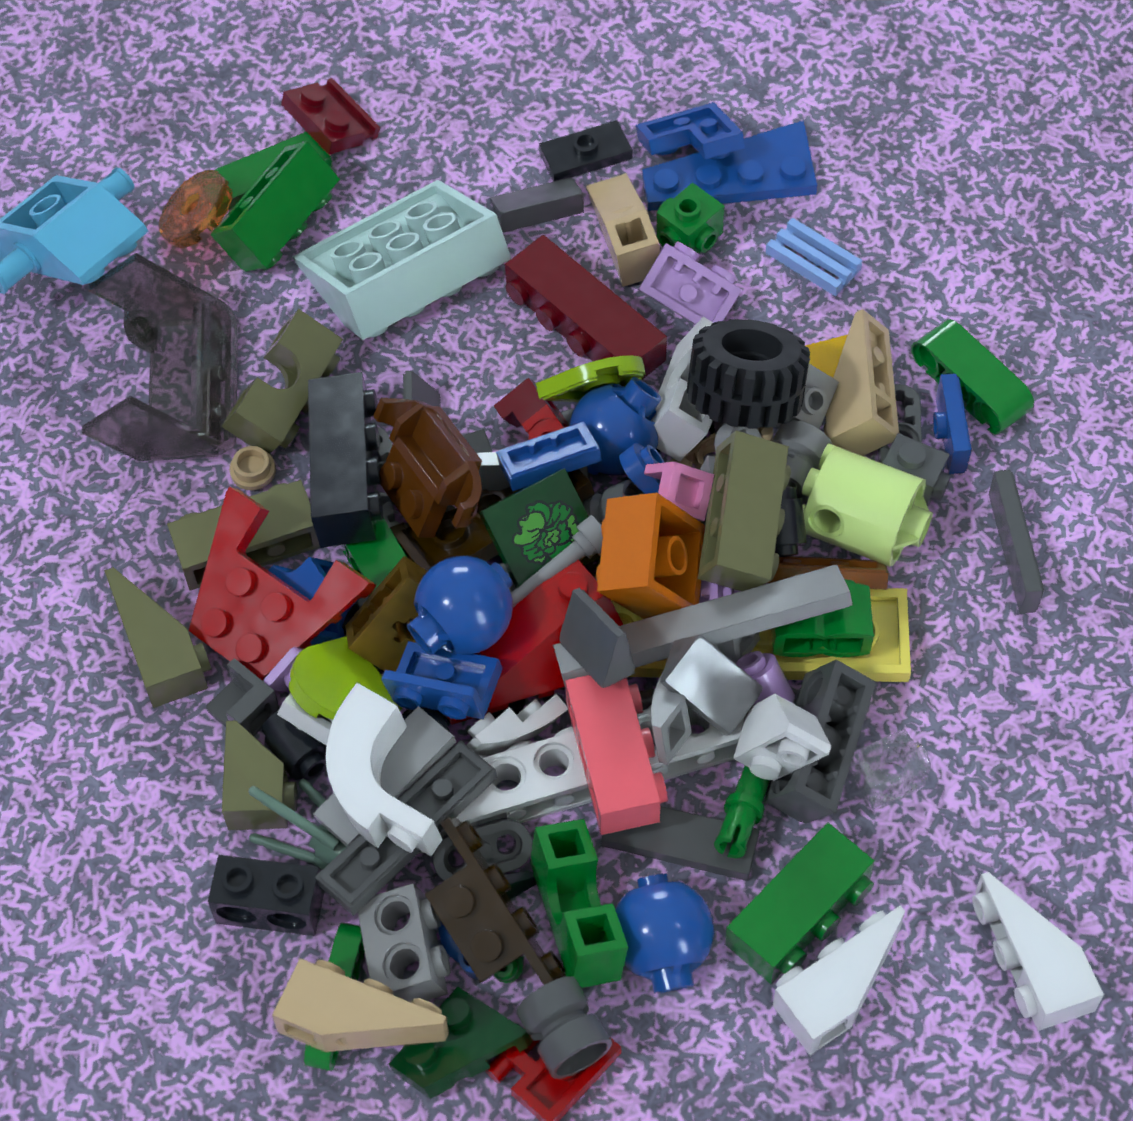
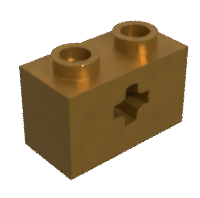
M406 556L398 562L345 625L348 648L383 671H397L408 641L416 642L409 632L407 624L418 616L414 606V598L417 587L423 576L427 573V570Z

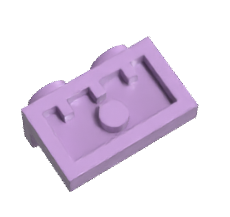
M678 241L674 247L667 243L663 245L638 290L695 325L702 317L707 318L713 323L723 321L742 291L741 288L734 285L737 277L715 264L709 270L696 262L699 257L697 252Z

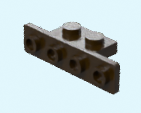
M450 816L441 821V825L467 866L427 892L425 896L480 983L485 982L523 955H525L543 985L553 980L567 977L564 967L557 956L551 950L545 954L534 938L539 933V929L531 915L523 906L516 910L507 896L506 892L512 888L502 870L496 863L488 866L478 849L484 846V843L473 825L468 820L461 823L458 818Z

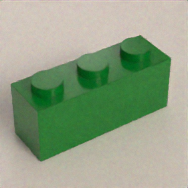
M308 141L287 146L210 235L241 270L245 272L257 269L268 270L283 256L281 249L288 241L297 238L307 228L308 223L306 219L311 213L318 211L332 198L330 191L340 178Z
M827 822L726 927L725 945L766 981L772 984L781 973L785 974L794 967L802 965L807 957L804 949L815 937L822 942L830 936L841 920L837 914L849 902L853 906H857L868 895L874 885V882L870 879L875 860Z

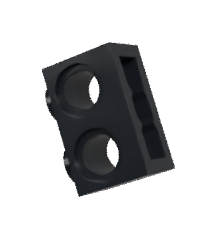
M218 855L207 902L216 924L316 936L325 891L317 884L315 878L320 873L319 867Z

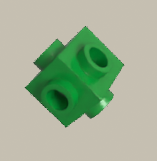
M692 182L674 198L666 199L659 207L656 214V236L658 242L662 247L666 243L674 247L678 241L698 254L700 252H707L723 233L725 206Z

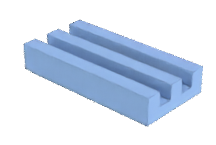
M793 217L787 222V228L785 230L781 228L777 233L776 240L771 239L766 244V254L835 297L862 267V260ZM786 244L790 248L806 257L807 260L790 251L789 249L784 247V245ZM815 265L821 266L824 269L831 272L832 274L836 275L837 277H839L838 280L833 276L829 275L828 273L824 272L820 268L816 267Z

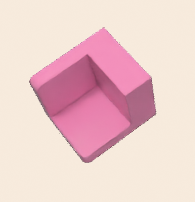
M678 462L646 465L644 475L661 480L658 491L660 495L698 521H705L714 474Z

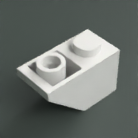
M773 694L754 704L747 712L733 759L749 767L755 776L775 781L829 755L831 744L815 715L779 695Z

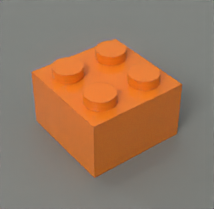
M658 492L607 499L605 518L601 526L603 536L601 559L596 571L597 592L642 619L699 604L701 580L698 579L705 525Z

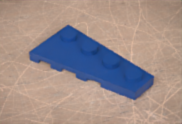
M804 120L744 138L745 148L733 151L728 157L723 159L705 160L698 152L642 169L647 211H658L666 199L674 198L692 182L722 204L816 195L817 182Z

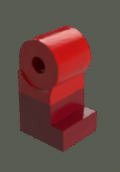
M529 377L493 405L503 420L516 428L523 426L529 434V440L569 427L568 422L553 401L539 399L536 382Z

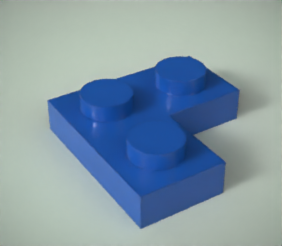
M715 102L636 125L638 140L651 156L655 154L669 155L676 152L679 147L692 144L705 160L723 159L728 157L733 151L745 148L743 132Z

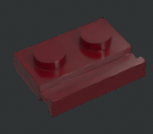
M333 78L327 79L325 85H320L316 82L283 92L281 106L328 155L363 145V141L368 138L374 141L379 136L381 127Z

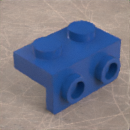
M408 641L397 671L385 670L381 680L392 700L403 708L415 710L419 706L439 710L445 716L461 720L468 716L484 720L503 667L498 658L477 654H453L442 648L430 656L418 643Z

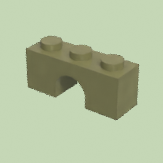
M298 309L283 324L263 357L281 371L285 380V389L274 388L257 377L241 393L221 427L248 445L260 447L269 454L279 445L284 449L287 448L300 428L299 425L294 423L301 411L305 414L309 411L308 380L330 376L340 360V357L335 352L343 339Z

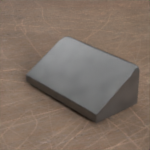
M700 635L674 640L660 679V683L671 692L685 695L687 705L724 735H730L758 699L763 689L757 681Z

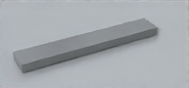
M836 564L619 627L627 635L636 668L667 659L674 640L700 635L712 645H716L850 607L853 604L850 590ZM561 643L553 645L564 685L565 680L589 675Z

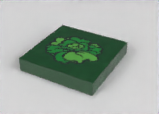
M565 468L478 512L516 589L574 542L572 536L578 532L576 527L589 517ZM596 554L591 559L586 556L580 562L585 566L600 558V556Z

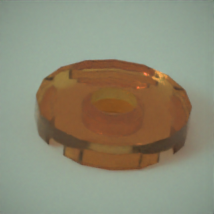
M207 169L196 173L183 182L171 195L163 208L159 219V232L162 237L173 247L186 248L199 243L202 240L199 234L206 228L209 231L215 229L228 212L232 200V189L228 186L230 184L228 180L217 170Z

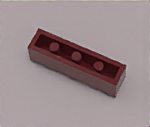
M544 234L505 263V288L509 297L517 305L522 306L525 304L534 311L538 321L545 329L549 331L555 329L566 338L568 346L576 355L580 357L586 355L592 361L617 356H639L643 359L646 373L644 377H641L642 380L666 361L667 336Z

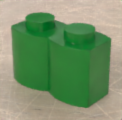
M844 579L850 590L852 606L771 629L773 654L783 657H809L819 654L833 657H856L870 654L874 639L870 587Z

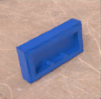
M957 374L940 375L936 394L938 412L933 414V432L935 439H943L945 453L950 454L947 461L948 473L961 474L967 471L972 451L961 386Z
M580 422L496 451L499 466L512 491L527 487L560 469L565 468L568 473L602 461L600 448L585 422Z

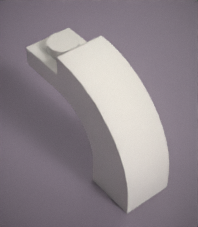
M356 683L339 707L328 734L326 767L333 792L351 824L375 847L379 848L383 840L388 836L391 841L408 852H413L415 848H418L432 856L443 840L434 821L394 798L381 787V770L384 760L407 725L397 705Z

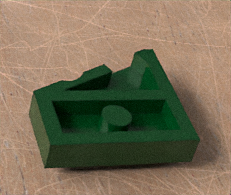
M457 986L439 1006L442 1011L441 1015L447 1018L449 1034L446 1041L405 1045L389 1062V1066L402 1080L432 1099L453 1088L459 1080L474 1077L491 1068L487 1061L488 1059L513 1046H516L518 1051L521 1052L527 1049L533 1043V1040L524 1028Z

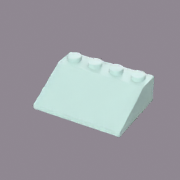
M440 180L426 185L292 256L294 262L343 325L362 340L383 334L388 329V326L404 317L418 315L428 304L441 297H448L458 293L463 285L478 277L493 274L500 265L512 259L496 213Z

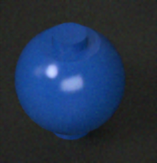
M632 377L625 387L619 384H605L596 387L585 394L575 406L569 426L585 422L600 448L602 461L588 465L589 473L597 475L599 472L611 476L625 475L626 473L620 463L619 455L634 443H639L644 447L651 445L657 450L658 434L654 427L655 422L651 420L656 414L655 408L662 398L646 382Z
M456 556L445 559L429 569L421 579L414 598V606L418 616L407 624V628L419 646L430 656L441 648L459 655L484 651L503 636L510 624L513 612V599L509 588L513 585L512 580L496 562L489 565L486 561L472 556Z
M656 874L637 879L638 888L628 891L615 909L628 945L624 966L633 974L651 980L654 994L695 986L692 972L706 960L714 939V923L708 905L701 895L687 884L680 881L669 882L667 874Z

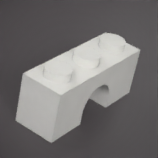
M702 317L676 345L658 393L662 400L655 408L656 414L651 420L655 422L654 427L658 434L657 449L679 462L708 434L712 419H709L708 415L701 414L695 409L696 406L689 402L688 394L686 393L694 336L699 334L700 329L705 326H711V323H713L705 317Z

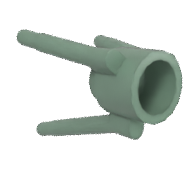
M306 779L299 781V787L319 808L326 799ZM255 786L249 788L248 792L252 797L311 835L309 847L314 849L315 853L256 833H252L249 836L250 842L313 864L321 870L346 848L323 825L318 827Z

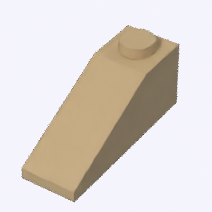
M861 309L854 315L833 377L839 383L826 412L824 432L830 438L833 445L864 456L894 442L899 433L889 330L864 309Z

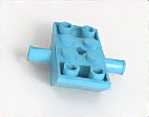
M117 167L98 183L55 175L0 219V294L7 293L13 285L30 272L81 285L89 284L99 279L105 272L104 268L114 259L132 252L137 246V241L149 231L145 224L119 201L135 189L129 175Z

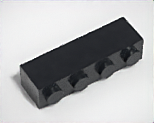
M362 372L308 380L311 520L320 548L376 540V520H383V506L379 491L374 492V485L381 484L379 459L377 456L373 457V451L380 450L378 427L376 422L371 423V417H373L378 405L375 389L367 390Z

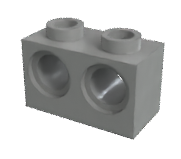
M412 883L375 895L358 911L369 978L385 984L393 991L394 996L412 1002L414 998L428 1001L447 995L445 976L450 975L451 967L443 945L438 944L435 929L441 927V920L425 894ZM410 914V919L406 926L394 931L397 921L402 916ZM419 961L416 973L408 979H403L405 969L411 963Z

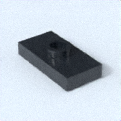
M618 120L539 143V153L553 182L570 177L573 178L633 159V150Z

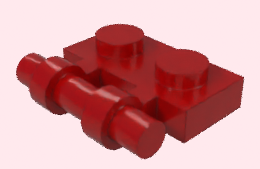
M611 1038L613 1042L611 1048L597 1062L574 1075L554 1079L541 1057L534 1061L528 1055L540 1041L533 1040V1043L521 1052L518 1051L516 1046H513L499 1053L489 1064L491 1068L485 1070V1072L498 1084L512 1070L518 1072L522 1077L511 1088V1095L538 1120L559 1121L621 1055V1046Z

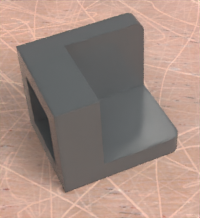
M233 658L227 664L231 682L207 704L206 709L210 715L225 727L226 721L236 720L251 735L255 736L262 729L265 721L279 710L276 694L271 687Z

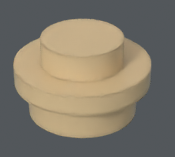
M247 446L236 452L230 463L229 471L232 481L238 487L245 490H258L267 486L273 480L276 466L273 457L264 449L257 446Z

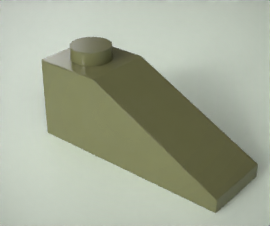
M114 567L104 570L153 708L208 689L203 673L212 670L203 643L193 646L189 632L184 625Z

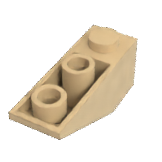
M625 173L587 185L586 189L622 287L643 281L660 253V246L647 210L628 175Z
M299 959L272 1014L278 1033L324 1052L446 1041L449 1034L446 1016L441 1015V1009L433 1003L419 998H414L412 1002L394 996L393 991L385 984L373 979H365L361 983L346 977L345 972L340 967L325 960H317L314 964L304 959Z

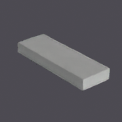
M419 706L404 720L407 727L387 754L381 770L382 789L396 799L405 793L457 743L454 735ZM334 793L313 813L316 820L346 847L360 835L351 824Z

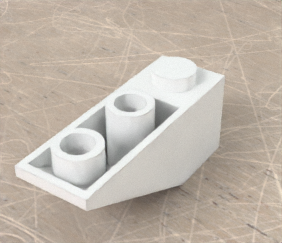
M989 872L981 874L975 891L976 895L972 896L973 907L979 921L983 925L989 923L996 941L993 942V949L998 964L1003 971L1010 969L1018 987L1014 989V995L1021 1014L1025 1018L1032 1017L1037 1030L1040 1031L1095 1012L1104 994L1082 947Z
M901 905L887 915L884 911L876 912L859 927L860 933L846 942L842 938L834 940L819 953V960L805 970L801 966L794 967L777 981L776 986L778 988L775 989L773 1007L809 1055H812L853 1026L901 929L905 910Z

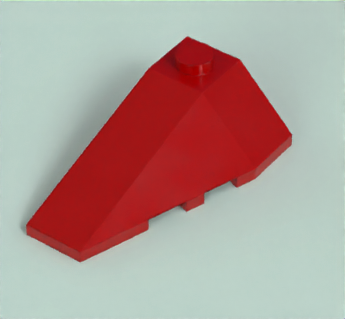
M579 560L541 583L515 605L510 624L503 636L491 647L474 653L498 658L503 667L486 714L507 709L509 703L538 695L539 699L554 695V690L565 687L553 645L560 643V633L573 590L577 588L584 590L618 626L624 625L611 599L597 592L598 583ZM444 715L450 725L474 719L473 717L466 716L465 719L459 720Z

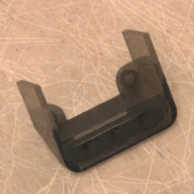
M138 253L133 254L99 279L90 283L89 292L123 309V324L127 338L139 348L150 353L149 403L146 404L129 396L82 425V434L138 461L218 457L232 449L237 439L235 435L221 427L237 401L238 323L235 314L222 300Z

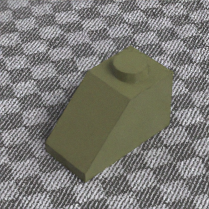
M236 720L226 721L222 814L228 830L288 828V820L252 797L248 790L250 787L255 786L292 810L297 811L298 793L296 781L289 782L284 763Z

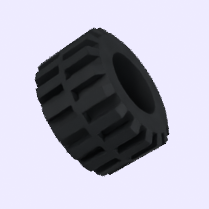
M728 319V321L711 323V326H705L700 329L699 334H696L693 339L686 391L688 400L696 406L695 409L701 414L708 415L709 419L726 423L729 426L758 429V427H776L777 423L785 424L791 421L793 416H797L800 413L803 404L810 362L809 348L804 346L805 342L800 337L794 336L793 332L769 322L751 319Z

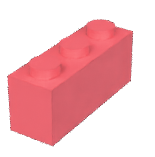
M590 675L565 680L566 704L600 835L659 823L661 803L668 802L667 790L662 773L653 774L649 758L655 757V748L649 727L641 729L637 714L643 713V706L637 684L628 685L627 677L605 688L600 687Z

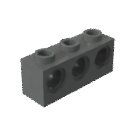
M837 659L805 674L795 705L816 716L831 744L829 755L775 781L770 780L764 803L802 823H809L836 813L876 682Z

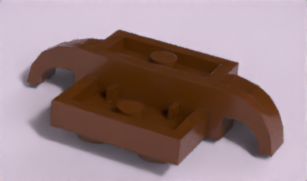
M381 397L373 417L377 422L393 427L389 437L393 445L380 471L381 487L418 538L435 537L448 505H455L457 508L452 520L454 527L457 529L469 526L474 522L477 515V504L482 492L479 469L483 462L440 406H431L418 400Z

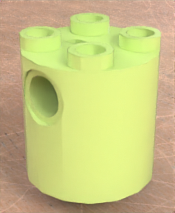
M828 443L820 459V470L811 468L802 488V494L809 497L807 505L803 504L806 534L889 567L893 566L905 546L913 545L920 547L928 532L933 512L929 511L924 499L926 479Z

